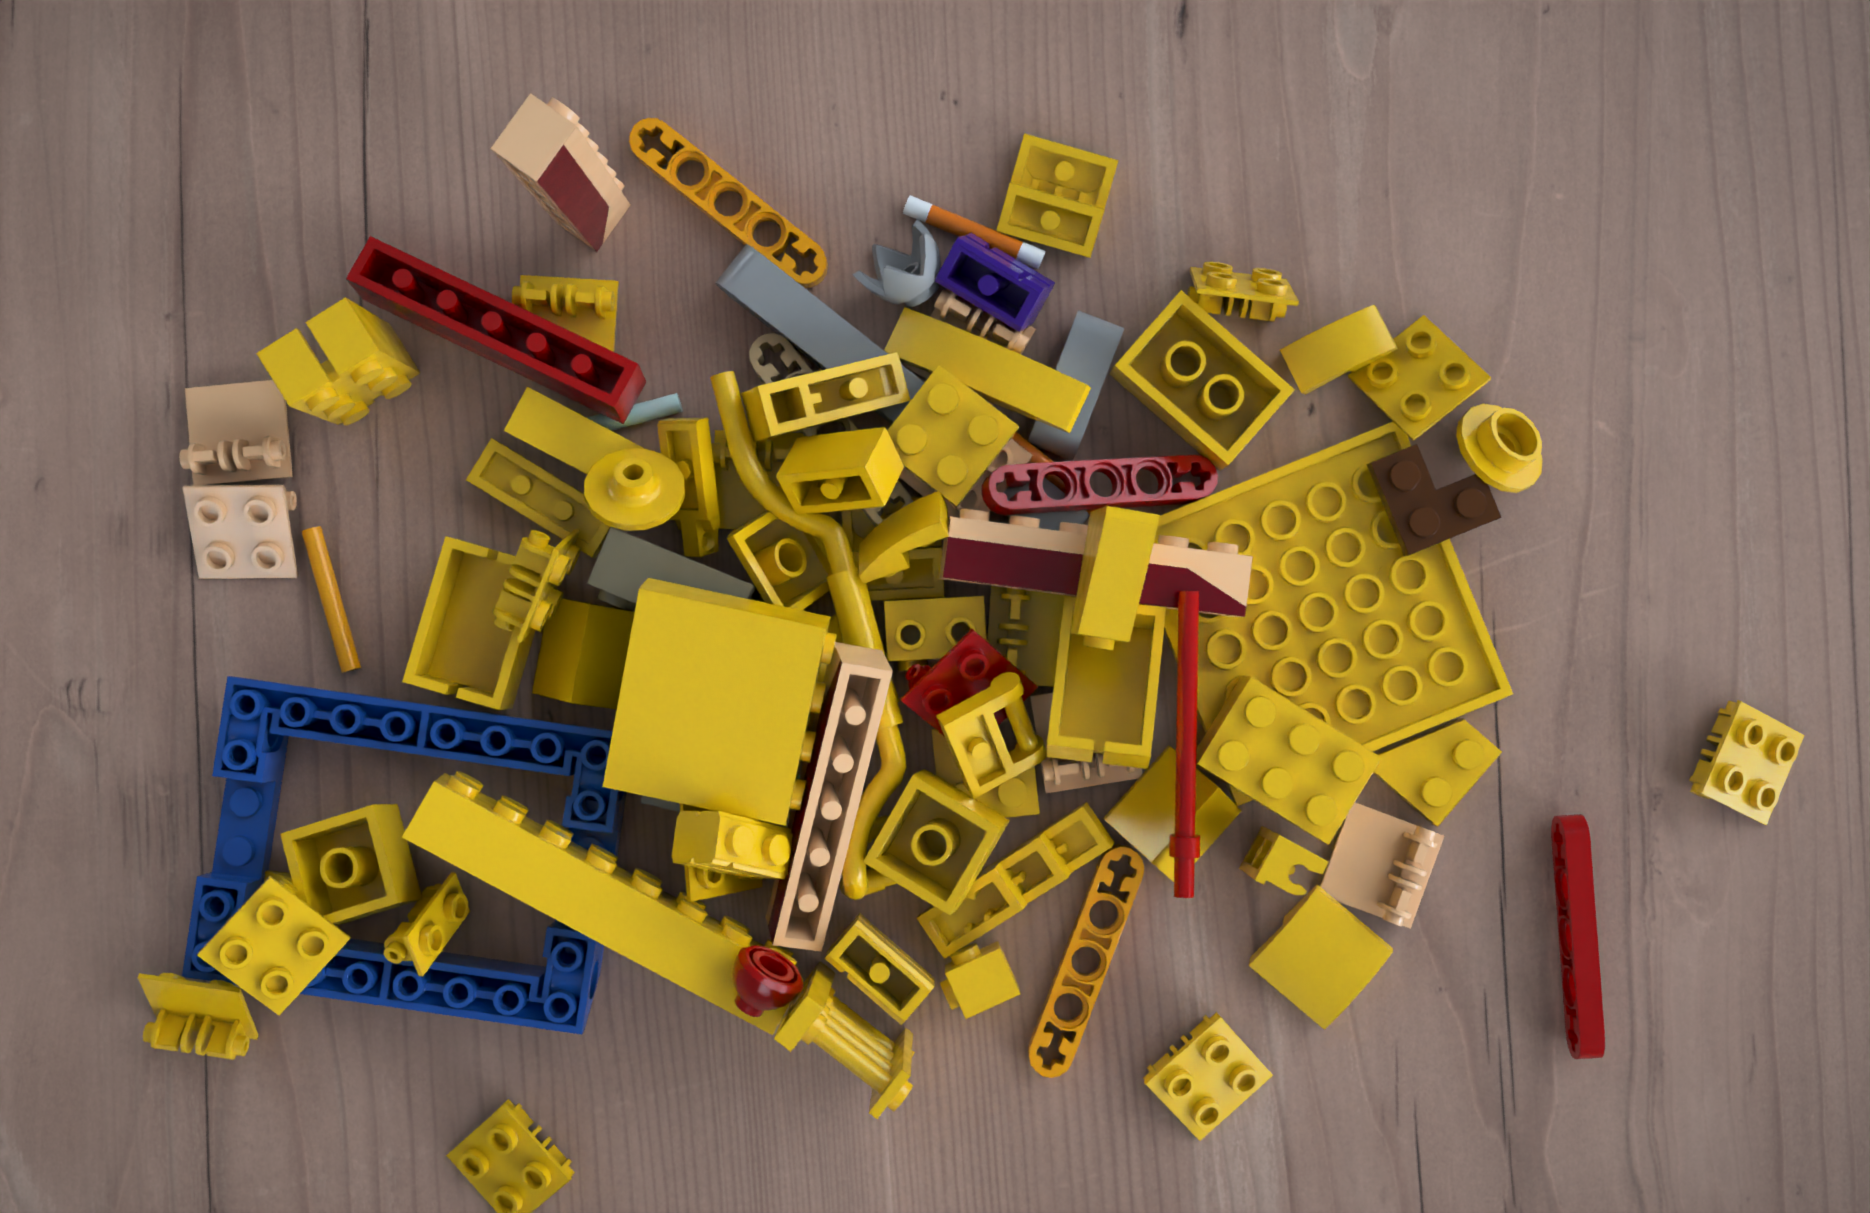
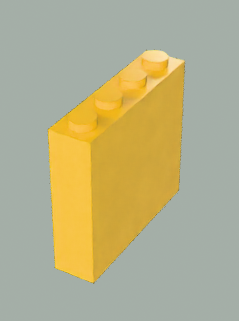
M647 578L638 591L602 787L786 826L790 810L800 811L806 780L797 779L800 762L810 763L817 733L808 731L807 728L811 712L821 713L827 685L826 683L817 682L821 663L831 665L837 634L828 632L831 617Z

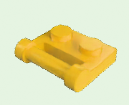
M1013 672L998 675L991 682V687L936 715L964 784L974 799L1036 766L1047 757L1042 737L1035 734L1021 696L1024 693V688L1019 675ZM1002 708H1005L1017 739L1015 749L1008 752L993 714Z

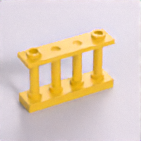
M820 961L803 982L801 992L791 1001L780 1022L774 1040L790 1052L800 1040L807 1045L813 1042L872 1088L869 1114L878 1119L887 1107L894 1112L902 1104L913 1087L907 1081L911 1076V1062L915 1053L912 1050L913 1033L905 1027L894 1042L834 996L836 990L831 986L835 972Z

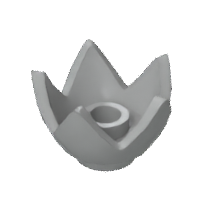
M918 219L912 225L913 244L911 255L882 245L873 244L872 253L878 280L870 278L861 271L852 274L861 284L881 299L893 304L905 303L909 308L918 306L928 300L938 290L940 285L935 282L936 276L941 269L939 248L931 233Z

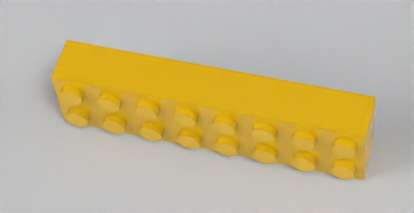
M456 771L451 776L444 773L432 783L402 838L771 1035L774 1034L790 1003L776 1010H765L760 1017H752L742 1012L734 1001L738 994L733 982L734 962L740 949L757 945L780 953L798 969L797 961L792 958L794 953L786 947L772 945L771 939H767L764 945L755 941L748 934L750 929L729 916L724 915L720 922L707 915L708 913L705 911L706 905L700 900L687 902V893L680 891L677 898L668 894L660 887L662 884L660 879L640 868H636L633 874L618 867L616 863L618 857L598 845L591 844L588 850L571 841L574 834L560 824L547 819L543 826L526 817L529 809L521 803L504 795L496 801L480 791L484 785L463 772Z

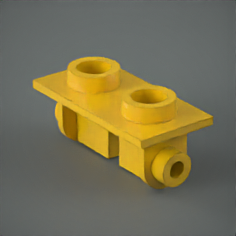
M451 872L443 884L426 887L421 894L422 900H419L407 915L409 922H401L395 932L388 936L384 942V956L388 961L394 964H399L402 961H413L418 976L423 977L470 913L467 897L462 891L456 872Z

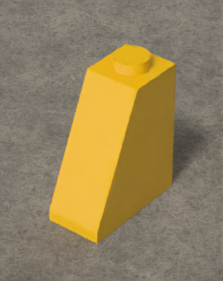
M1105 506L1090 512L1071 627V634L1084 636L1082 646L1113 651L1115 641L1130 642L1160 515Z

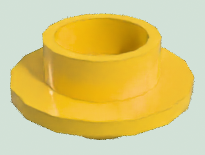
M1483 403L1471 407L1458 421L1456 438L1460 452L1470 469L1485 483L1500 491L1513 493L1526 490L1535 484L1542 473V440L1539 431L1527 416L1512 408H1502L1497 405Z
M645 448L622 449L605 455L592 465L584 480V499L592 515L607 526L624 531L647 530L664 524L679 511L685 499L684 476L677 464L662 453Z

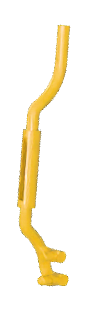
M727 371L711 376L710 380L730 456L743 484L753 497L774 516L800 531L819 538L823 542L832 575L826 576L844 644L882 650L885 655L866 583L863 584L859 578V568L855 566L850 543L843 527L832 517L823 513L796 515L786 494L769 478L760 464L751 437L735 372ZM892 679L890 680L876 736L881 757V768L861 795L842 870V878L839 882L841 893L852 900H859L865 895L883 891L885 887L897 884L873 868L866 869V864L863 863L867 855L868 843L872 842V839L877 838L889 817L886 815L877 816L888 798L902 782L906 770L905 750L898 724L903 723Z

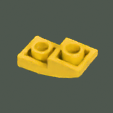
M1371 305L1298 339L1280 349V352L1300 392L1306 395L1348 371L1354 373L1398 348L1377 307Z
M940 491L924 496L896 511L877 525L860 543L859 578L863 584L881 577L893 576L901 570L910 568L909 550L930 546L940 539L949 537L947 504Z

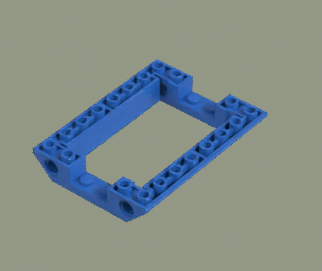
M227 676L212 774L215 777L226 778L212 872L197 876L182 977L207 981L222 980L236 985L198 957L197 953L264 883L265 871L269 870L289 736L564 776L574 775L572 794L566 796L562 826L569 827L568 830L574 834L571 841L588 850L591 844H595L618 856L627 792L602 787L613 731ZM555 920L547 926L543 950V957L547 958L546 966L441 951L422 977L418 976L413 961H402L399 964L388 961L384 956V943L351 938L300 994L582 1035L585 1031L600 976L604 945Z

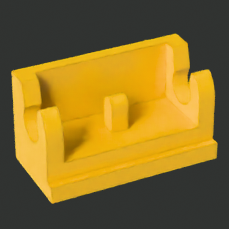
M1261 826L1239 869L1263 885L1268 881L1290 894L1305 895L1307 891L1300 884H1294L1289 879V875L1295 872L1294 865L1300 864L1308 871L1323 874L1329 862L1272 830Z

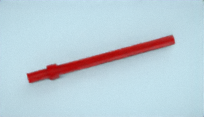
M1180 590L1178 592L1175 833L1169 835V856L1174 857V897L1177 898L1194 897L1195 858L1200 857V835L1195 834L1199 591Z

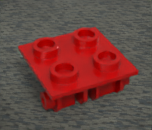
M971 629L932 668L928 665H912L905 675L906 680L909 681L908 687L910 690L900 699L944 736L936 715L991 687V682L998 675L1006 672H1013L1019 675L1024 688V693L1021 696L1023 702L1038 686L974 629ZM1005 708L993 713L998 726L1008 717Z

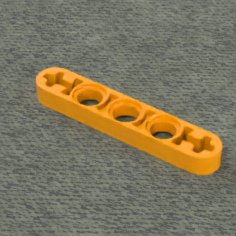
M646 118L633 126L629 136V144L635 157L645 167L743 245L748 244L804 288L815 287L824 280L827 274L828 263L823 249L815 241L662 120ZM659 132L662 133L660 140L663 146L673 154L669 163L656 149L651 148L647 153L644 152L646 146L642 138L646 134L655 137ZM677 146H680L681 148H683V149L679 150L678 152H676ZM690 160L701 163L705 169L702 180L692 186L682 184L677 177L679 167L684 162ZM668 163L666 170L661 168L662 166ZM735 191L740 194L743 204L737 214L724 216L718 213L715 204L721 193ZM764 221H772L781 228L780 239L776 244L769 247L757 244L753 238L756 226ZM791 237L797 239L796 242L791 244L792 249L803 258L808 257L811 253L815 255L813 262L817 270L813 274L806 270L800 276L795 272L798 268L796 262L786 253H784L782 261L779 262L775 259V257L786 250Z
M1114 845L1100 856L1028 1045L1030 1064L1035 1072L1043 1077H1058L1070 1068L1143 879L1145 869L1143 860L1129 846ZM1122 854L1129 856L1128 864L1134 868L1131 876L1127 874L1122 875L1117 886L1119 891H1127L1124 900H1121L1112 892L1098 890L1100 882H1104L1109 887L1111 886L1114 872L1108 867V863L1110 860L1119 861ZM1102 900L1115 904L1118 912L1115 922L1109 927L1104 928L1092 924L1089 917L1091 907L1096 902ZM1081 947H1092L1099 953V965L1091 973H1079L1072 966V956ZM1066 993L1075 994L1082 1001L1080 1014L1070 1020L1061 1019L1054 1012L1055 1001L1059 996ZM1048 1021L1060 1030L1074 1031L1071 1038L1061 1033L1058 1041V1050L1063 1057L1061 1060L1053 1058L1050 1065L1043 1064L1042 1054L1037 1051L1039 1046L1048 1047L1053 1038V1029L1045 1028Z

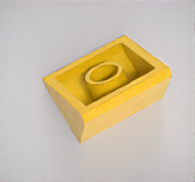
M768 510L734 529L728 535V542L765 603L804 610L830 591L826 576L832 575L825 546L819 538L792 527Z
M562 599L554 617L547 619L544 626L532 693L573 704L617 709L635 612Z
M1168 745L1103 819L1174 882V857L1169 856V835L1175 833L1176 750ZM1196 768L1195 834L1200 835L1201 857L1239 815L1241 810L1214 782Z

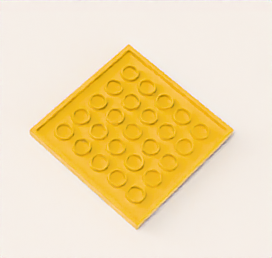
M1394 422L1365 432L1159 517L1154 540L1156 544H1158L1159 535L1175 536L1189 539L1188 548L1207 550L1208 542L1238 545L1239 555L1253 556L1245 617L1199 613L1197 714L1205 734L1241 676L1253 677L1372 752L1513 695L1511 686L1450 539L1408 556H1404L1366 465L1411 446L1407 434ZM1383 566V568L1376 574V576H1374V574L1379 570V568ZM1166 608L1164 633L1177 662L1178 610ZM1226 783L1236 806L1253 800Z

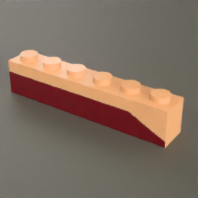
M530 93L490 149L559 226L597 252L631 205L622 193L625 185L615 177L617 173L607 165L608 160L597 151L599 146L588 138L590 133L578 123L580 118L571 109L553 97L545 104Z
M960 509L959 517L950 516L948 518L949 537L944 538L939 579L1077 596L1088 525L1060 522L1059 531L1039 528L1040 519L1024 516H1010L1009 524L989 522V512L971 509ZM1159 535L1158 544H1153L1139 604L1178 610V592L1180 590L1199 591V613L1245 617L1253 556L1239 555L1238 545L1208 542L1207 550L1188 548L1189 539Z
M836 642L831 665L827 664L823 683L827 684L821 713H815L811 729L812 732H817L810 763L803 762L799 778L806 780L800 811L792 809L788 828L791 829L793 834L788 874L785 879H775L766 914V921L772 945L822 952L893 673L882 650Z

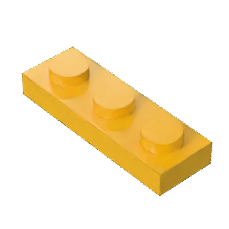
M493 438L490 439L466 478V481L561 539H565L575 528L579 529L580 532L574 545L581 547V551L592 558H596L600 552L610 526L605 525L592 515L585 502L584 493Z

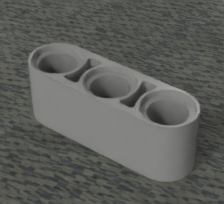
M1078 310L1055 370L1087 384L1091 389L1070 433L1035 420L1028 442L1040 449L1072 461L1074 460L1123 334V327Z

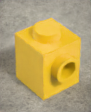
M999 941L979 949L977 943L970 944L951 954L952 962L945 965L947 979L940 982L950 1008L953 1010L960 1007L965 1019L1021 994L1019 985Z

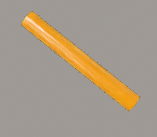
M318 526L305 529L301 532L341 673L358 670L361 668L322 528Z

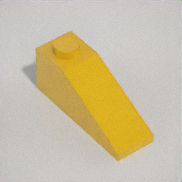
M898 352L756 386L741 393L754 442L911 401Z

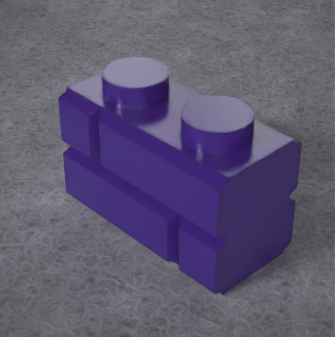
M973 233L956 239L935 279V282L1019 332L1034 323L1055 284L1052 280L996 247L990 249L988 242Z

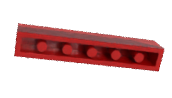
M372 236L367 240L346 277V280L363 300L623 425L646 384L645 377L638 363Z

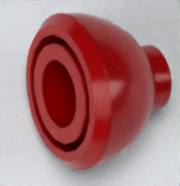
M754 945L740 949L734 962L733 982L738 993L734 1001L742 1012L752 1017H760L765 1010H776L786 1006L798 996L803 989V981L800 972L790 960L780 953L763 946Z

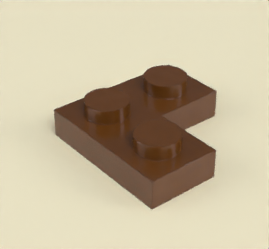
M1417 444L1366 464L1404 556L1411 555L1502 518L1488 484L1476 474L1436 489Z

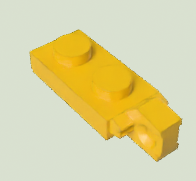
M705 417L659 420L657 427L660 452L675 462L684 476L685 499L679 511L669 519L675 520L678 529L682 530L684 555L702 557L719 551L718 529L720 513L709 419Z

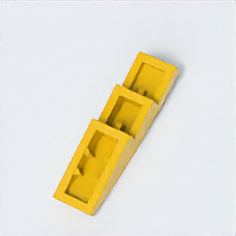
M904 307L884 349L888 354L898 352L901 362L930 373L940 364L986 401L1067 433L1071 432L1091 389L1087 384L1035 360Z
M526 387L504 429L505 432L585 474H588L592 465L607 454L622 449L643 448L529 387Z
M1085 802L981 871L962 904L953 914L949 916L932 905L918 915L916 919L945 959L1022 911L1029 902L1068 879L1072 872L1112 848L1115 842L1089 804Z

